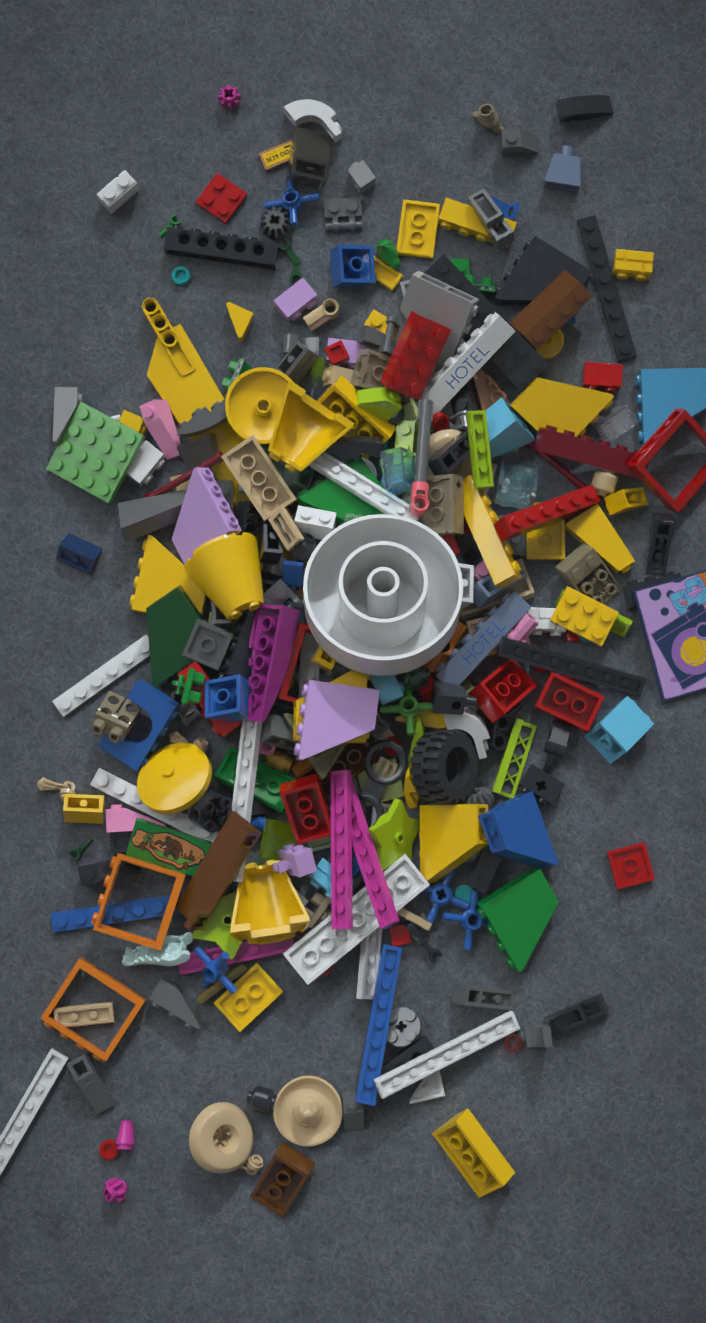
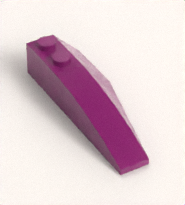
M261 604L255 610L249 640L252 658H249L251 677H248V685L251 687V694L248 695V721L264 723L275 702L291 657L299 610L283 605Z

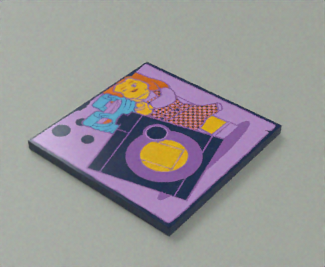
M706 570L632 591L662 702L706 690Z

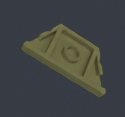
M286 713L283 717L293 733L294 714ZM341 743L308 757L321 780L325 778L345 748L346 743Z

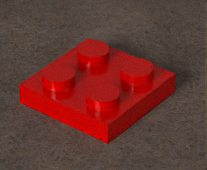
M216 173L195 203L224 224H227L247 197V193L219 173Z
M645 842L606 852L616 889L655 880Z

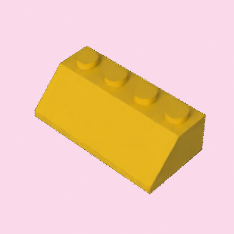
M341 375L317 402L333 413H340L355 423L342 437L370 436L381 438L384 444L392 436L396 426L358 407L356 393L358 390ZM361 454L366 459L370 457L369 455Z
M468 1108L455 1115L432 1133L479 1198L503 1187L515 1174V1171Z

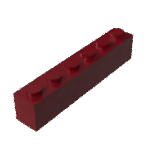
M546 425V428L539 427L533 449L638 478L627 464L639 450L635 449L633 453L627 451L628 447L617 444L616 448L611 447V442L599 440V443L593 442V437L582 435L581 438L575 437V432L564 430L563 433L557 432V427ZM649 462L644 467L646 470L648 469Z

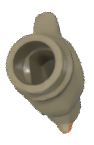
M483 104L480 106L479 111H475L472 114L482 126L491 129L494 133L504 130L499 116L491 104Z

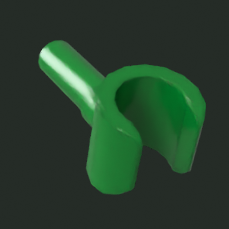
M173 214L170 217V223L167 227L181 225V219L176 223L173 222L177 218V214ZM167 227L159 233L161 238L166 234Z

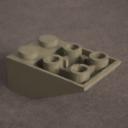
M582 543L555 567L570 588L604 605L622 590L595 549L585 543Z

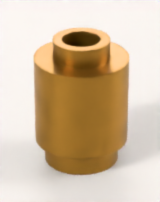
M275 749L274 753L266 755L264 760L267 761V766L282 773L283 771L288 773L294 758H291L289 754L281 750Z

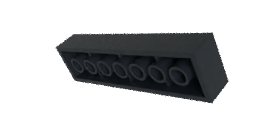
M444 254L425 272V274L479 299L477 304L479 310L471 320L472 328L470 332L466 334L469 338H471V334L475 329L481 328L487 316L495 312L515 330L510 338L492 355L490 360L520 392L549 366Z

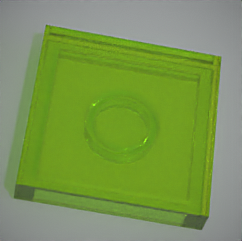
M271 819L265 820L259 854L260 858L279 860L278 850L284 849L283 846L290 843L297 845L290 823Z

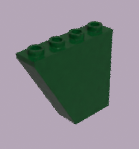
M181 585L146 608L152 684L154 687L158 684L161 686L165 685L171 680L170 676L173 674L177 675L185 669V666L195 661L182 654L196 620L201 619L205 621V619Z

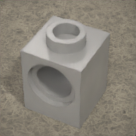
M364 160L359 163L355 162L349 167L348 178L352 183H355L354 186L360 194L376 184V177Z

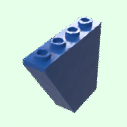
M533 791L517 795L478 816L491 853L541 869L559 864Z

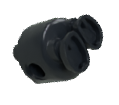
M207 789L195 804L181 811V813L188 814V818L194 825L212 833L222 829L232 812V805L229 798L211 789Z

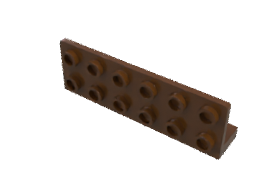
M232 811L176 903L175 908L187 918L184 926L188 930H203L261 835L258 829L236 811Z

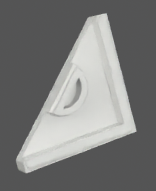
M440 1070L422 1079L409 1100L410 1104L445 1096Z

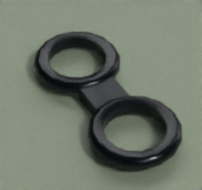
M389 739L375 742L366 751L364 768L368 775V780L363 791L357 793L359 801H368L375 808V823L380 816L385 814L381 799L387 786L400 781L406 774L409 764L408 755L403 746ZM384 747L392 748L400 757L398 771L393 776L387 778L376 774L372 766L374 754Z

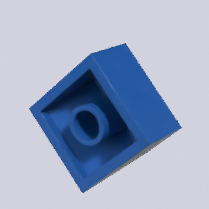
M337 245L330 250L333 288H352L376 283L373 246Z
M238 674L205 681V718L231 722L248 719V695L251 694L248 680Z

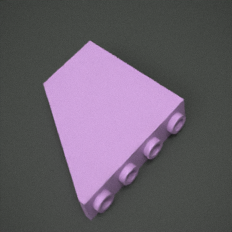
M195 467L193 469L172 536V541L184 565L188 558L191 559L193 557L192 552L205 542L228 533L235 532L238 535L242 531L238 520L232 513L230 505L222 494L221 488L218 486L209 468Z
M309 680L306 684H303L302 696H305L304 704L300 705L299 716H302V721L297 726L299 744L296 743L294 748V755H297L296 760L301 761L375 730L380 690Z

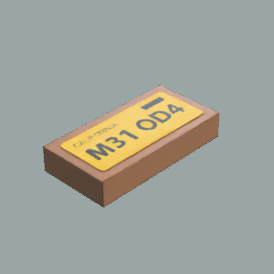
M293 139L259 153L266 172L300 158Z

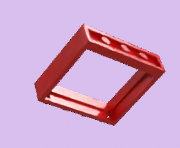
M679 408L674 409L627 464L663 505L673 512L683 510L691 497L695 496L699 488L706 482V463L675 499L666 492L644 467L683 422L706 447V432L685 409Z
M302 623L297 624L288 668L276 697L279 700L292 704L298 698L288 696L287 693L304 633L313 635L309 626Z

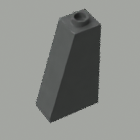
M186 490L118 503L120 527L124 542L177 522Z

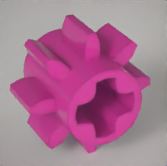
M228 84L224 89L220 88L221 94L218 95V100L222 101L221 107L223 108L226 105L229 107V110L234 105L238 107L237 100L241 99V94H237V87L232 88Z
M117 1177L104 1183L106 1188L103 1189V1195L108 1202L113 1201L116 1204L126 1199L124 1194L128 1191V1188L122 1179L117 1180Z

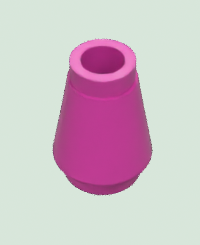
M121 1120L115 1143L117 1144V1149L133 1150V1145H135L133 1121Z

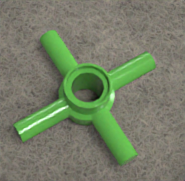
M405 680V697L401 699L400 704L380 706V714L400 712L406 719L407 735L413 736L415 735L414 718L417 717L419 711L432 710L431 702L418 703L412 696L411 681ZM407 706H413L410 710L405 709Z

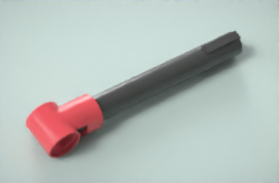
M430 399L418 401L415 480L412 483L411 503L409 506L410 513L415 517L423 516L429 506L427 473L430 428L433 421L434 401ZM415 503H421L423 508H417Z

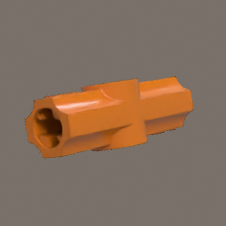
M458 621L454 634L448 642L450 650L448 652L441 651L436 657L426 663L427 671L435 675L436 672L434 670L442 662L445 664L449 653L455 648L467 629L464 624Z

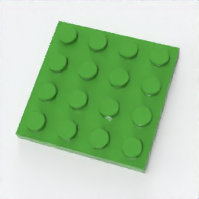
M80 401L46 469L111 504L146 436Z

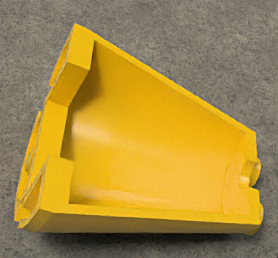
M289 380L268 448L270 452L268 456L276 462L282 461L286 464L284 466L286 469L295 473L296 470L301 472L351 429L355 423L340 413H333L305 394L306 390Z
M234 532L218 536L199 546L192 552L193 557L187 559L185 569L188 575L228 620L237 619L242 616L244 610L254 611L261 604H264L258 541L254 535L243 532L242 535H236Z
M268 860L265 862V865L258 866L257 863L245 865L243 882L238 883L230 928L231 935L236 940L241 942L243 939H246L249 944L276 943L295 937V932L299 930L303 932L309 926V916L287 872L279 873L273 870L272 864L281 860Z

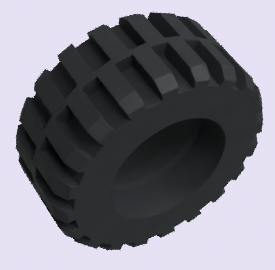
M430 730L416 742L417 746L413 748V757L410 760V763H412L410 774L413 777L411 780L413 785L416 786V792L428 803L459 804L471 795L470 792L475 788L474 784L478 779L477 771H479V765H477L478 755L475 753V746L471 744L472 740L462 731Z

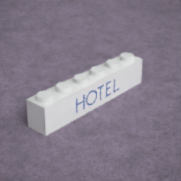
M496 312L487 316L481 328L475 329L471 334V338L459 346L458 352L445 361L444 367L431 376V381L426 385L420 400L430 399L434 401L433 414L438 413L510 338L515 330Z

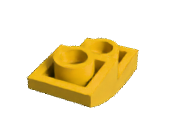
M412 764L408 765L404 782V794L409 809L417 807L418 799L420 798V795L415 790L416 786L413 785L411 780L413 779L410 774Z

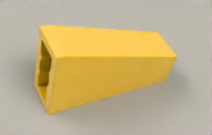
M598 504L565 524L566 531L580 543L593 547L602 561L616 574L620 571L624 574L633 568L631 564L635 562L634 558Z

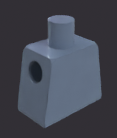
M562 146L561 154L554 153L543 187L573 192L579 191L581 184L580 158L572 156L573 147Z

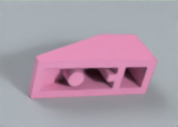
M154 399L139 406L144 423L165 458L170 460L184 454L168 401Z
M122 804L110 805V809H105L107 833L133 831L137 818L167 827L166 824L130 809L122 808Z

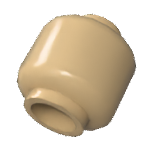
M600 468V470L594 472L591 485H593L598 495L606 497L607 493H614L618 476L613 471Z

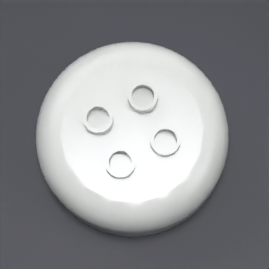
M390 514L359 517L332 530L322 539L311 554L303 580L305 616L317 643L332 659L346 668L374 676H391L407 673L425 665L436 657L454 634L460 617L463 596L461 569L448 544L436 532L422 523L410 518Z

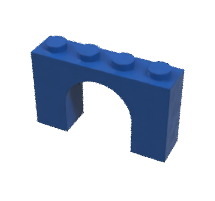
M142 679L136 681L127 698L149 713L152 720L150 735L144 740H133L126 736L124 741L119 740L117 743L109 740V735L105 733L98 747L136 771L146 765L151 751H156L160 744L158 742L160 736H164L169 730L170 726H168V723L171 719L174 720L179 713L177 708L180 703Z

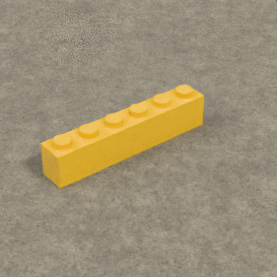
M470 474L463 478L464 516L495 586L504 588L522 578L520 575L521 568L512 557L514 553L511 546L506 541L501 542L493 526L499 519L490 507V498L487 494H484L483 489H474L473 476Z

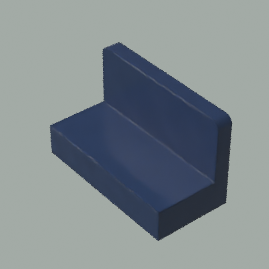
M68 533L59 544L56 559L91 574L96 559L102 552V548Z

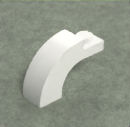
M304 99L284 106V114L295 127L305 122H315L320 124L335 142L342 139V128L337 122L334 123L336 121V113L326 104L316 100Z
M465 707L463 715L443 714L447 730L461 729L468 732L475 741L479 759L486 758L485 750H489L486 739H489L490 736L483 719L467 707Z

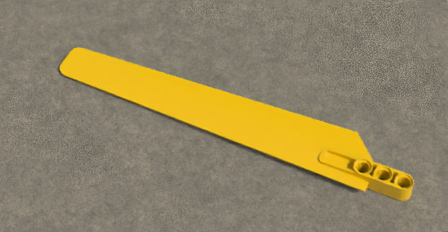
M154 298L145 299L142 303L143 313L157 336L147 372L148 379L161 398L168 401L171 413L179 424L184 421L188 422L193 418L191 415L198 408L206 407L211 412L210 408L217 401L221 403L224 400L213 378L181 324L172 327L158 301ZM149 305H154L156 307V309L153 312H148L146 310V308ZM159 321H163L165 323V326L163 328H157L155 326L156 323ZM172 337L175 341L172 344H166L165 339ZM228 420L208 432L188 437L195 448L199 442L204 441L212 446L215 453L221 451L223 454L244 441L233 431ZM218 462L209 468L214 472L217 481L232 480L234 482L235 507H237L241 500L246 499L250 501L248 496L238 492L240 484L225 462ZM286 507L287 512L292 518V513L290 512L289 508ZM258 517V518L255 520V523H256L257 526H258V533H257V535H256V538H257V540L259 541V517ZM283 544L282 556L288 558V561H295L291 557L290 551H287ZM299 588V591L294 592L303 601V588Z

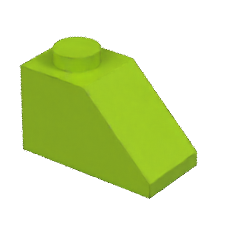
M387 387L362 389L356 392L357 406L385 421H389L402 409L401 395Z

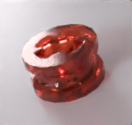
M514 1033L506 1036L503 1041L505 1048L511 1052L519 1050L522 1044L520 1037ZM511 1037H514V1040L516 1038L518 1040L514 1048H511V1045L509 1047L507 1045Z

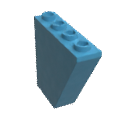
M706 368L641 369L639 375H636L635 383L636 387H639V394L636 395V404L640 405V412H637V423L641 424V431H638V442H641V447L675 408L685 409L693 418L706 410Z

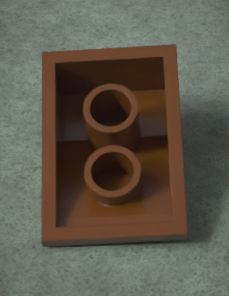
M282 1142L250 1197L279 1216L284 1217L313 1169L315 1162Z

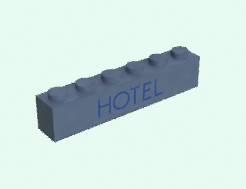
M515 591L511 593L506 592L501 597L499 606H493L488 611L486 620L484 622L480 620L475 625L474 633L471 636L467 634L462 639L461 647L458 650L454 648L449 653V660L445 664L442 662L434 670L436 672L434 677L438 681L460 685L500 642L501 637L505 636L526 614L531 606Z

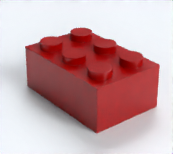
M508 659L473 688L468 695L477 697L476 704L488 719L494 723L537 685L517 661Z
M551 672L533 708L586 733L589 731L605 696Z
M318 774L281 783L280 795L297 845L331 836V812Z

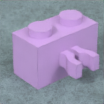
M295 843L284 845V849L278 850L279 860L281 861L272 864L274 872L282 873L286 871L288 875L297 877L317 871L312 849L303 847V845L297 846Z

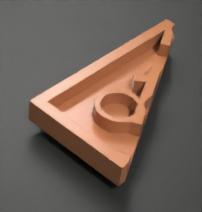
M480 368L472 379L481 410H487L500 398H503L511 405V402L507 399L508 396L500 390L491 376H487Z

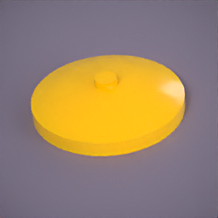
M267 367L253 368L239 375L230 385L225 399V413L233 431L244 440L254 435L260 445H269L286 386L291 379L283 372Z
M174 743L159 749L149 757V761L145 766H142L139 772L137 791L140 799L149 809L160 814L178 813L191 807L204 795L210 784L212 776L210 760L203 750L190 743Z

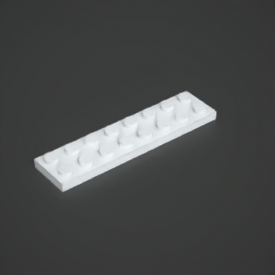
M403 854L383 871L396 912L430 885L406 854ZM366 886L352 896L353 929H332L331 913L283 953L307 985L379 927Z

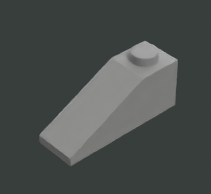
M55 387L53 443L55 448L59 446L80 401L83 402V394H80L78 387Z

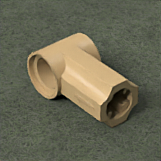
M327 299L321 306L304 316L303 320L311 332H313L331 319L339 316V305L336 300ZM329 306L336 308L332 313H328L326 309Z

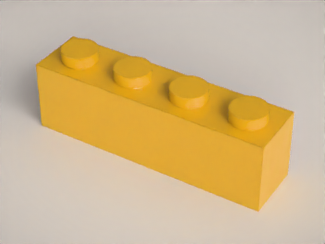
M449 198L445 199L438 219V224L441 225V228L457 230L462 236L472 235L476 237V240L483 243L486 241L494 243L472 206ZM504 218L514 231L517 222Z

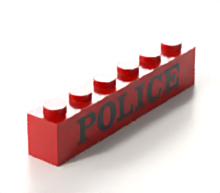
M589 485L505 515L493 526L501 542L581 514L598 504L600 499L593 485Z

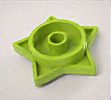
M395 798L389 811L380 816L375 825L368 829L382 870L392 865L403 854H406L412 862V845L420 830V820L410 818L402 800Z
M237 891L225 897L223 896L203 930H195L192 935L193 939L216 942L223 952L229 954L230 960L234 958L242 941L236 940L231 935V923H224L225 917H230L232 922Z

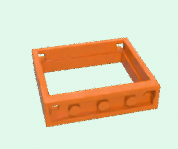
M118 853L117 857H112L109 866L113 868L111 876L106 875L103 886L107 888L105 894H100L97 903L100 906L99 912H94L91 924H94L93 930L161 951L185 874ZM122 861L176 878L156 940L101 924Z
M81 957L40 1019L44 1021L43 1024L52 1030L53 1028L60 1031V1036L66 1040L71 1038L77 1042L76 1046L83 1051L89 1050L93 1053L92 1056L102 1062L110 1058L147 999ZM80 969L136 1004L105 1052L50 1016Z

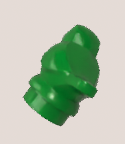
M388 239L379 241L377 252L382 262L389 265L393 270L399 269L401 262L398 251L393 243Z

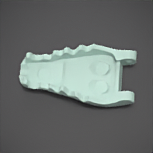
M186 932L180 936L166 934L161 951L143 945L136 947L135 950H130L129 947H126L122 964L126 967L141 964L162 966L182 964L190 959V952L186 950V947L193 941V934L191 932Z

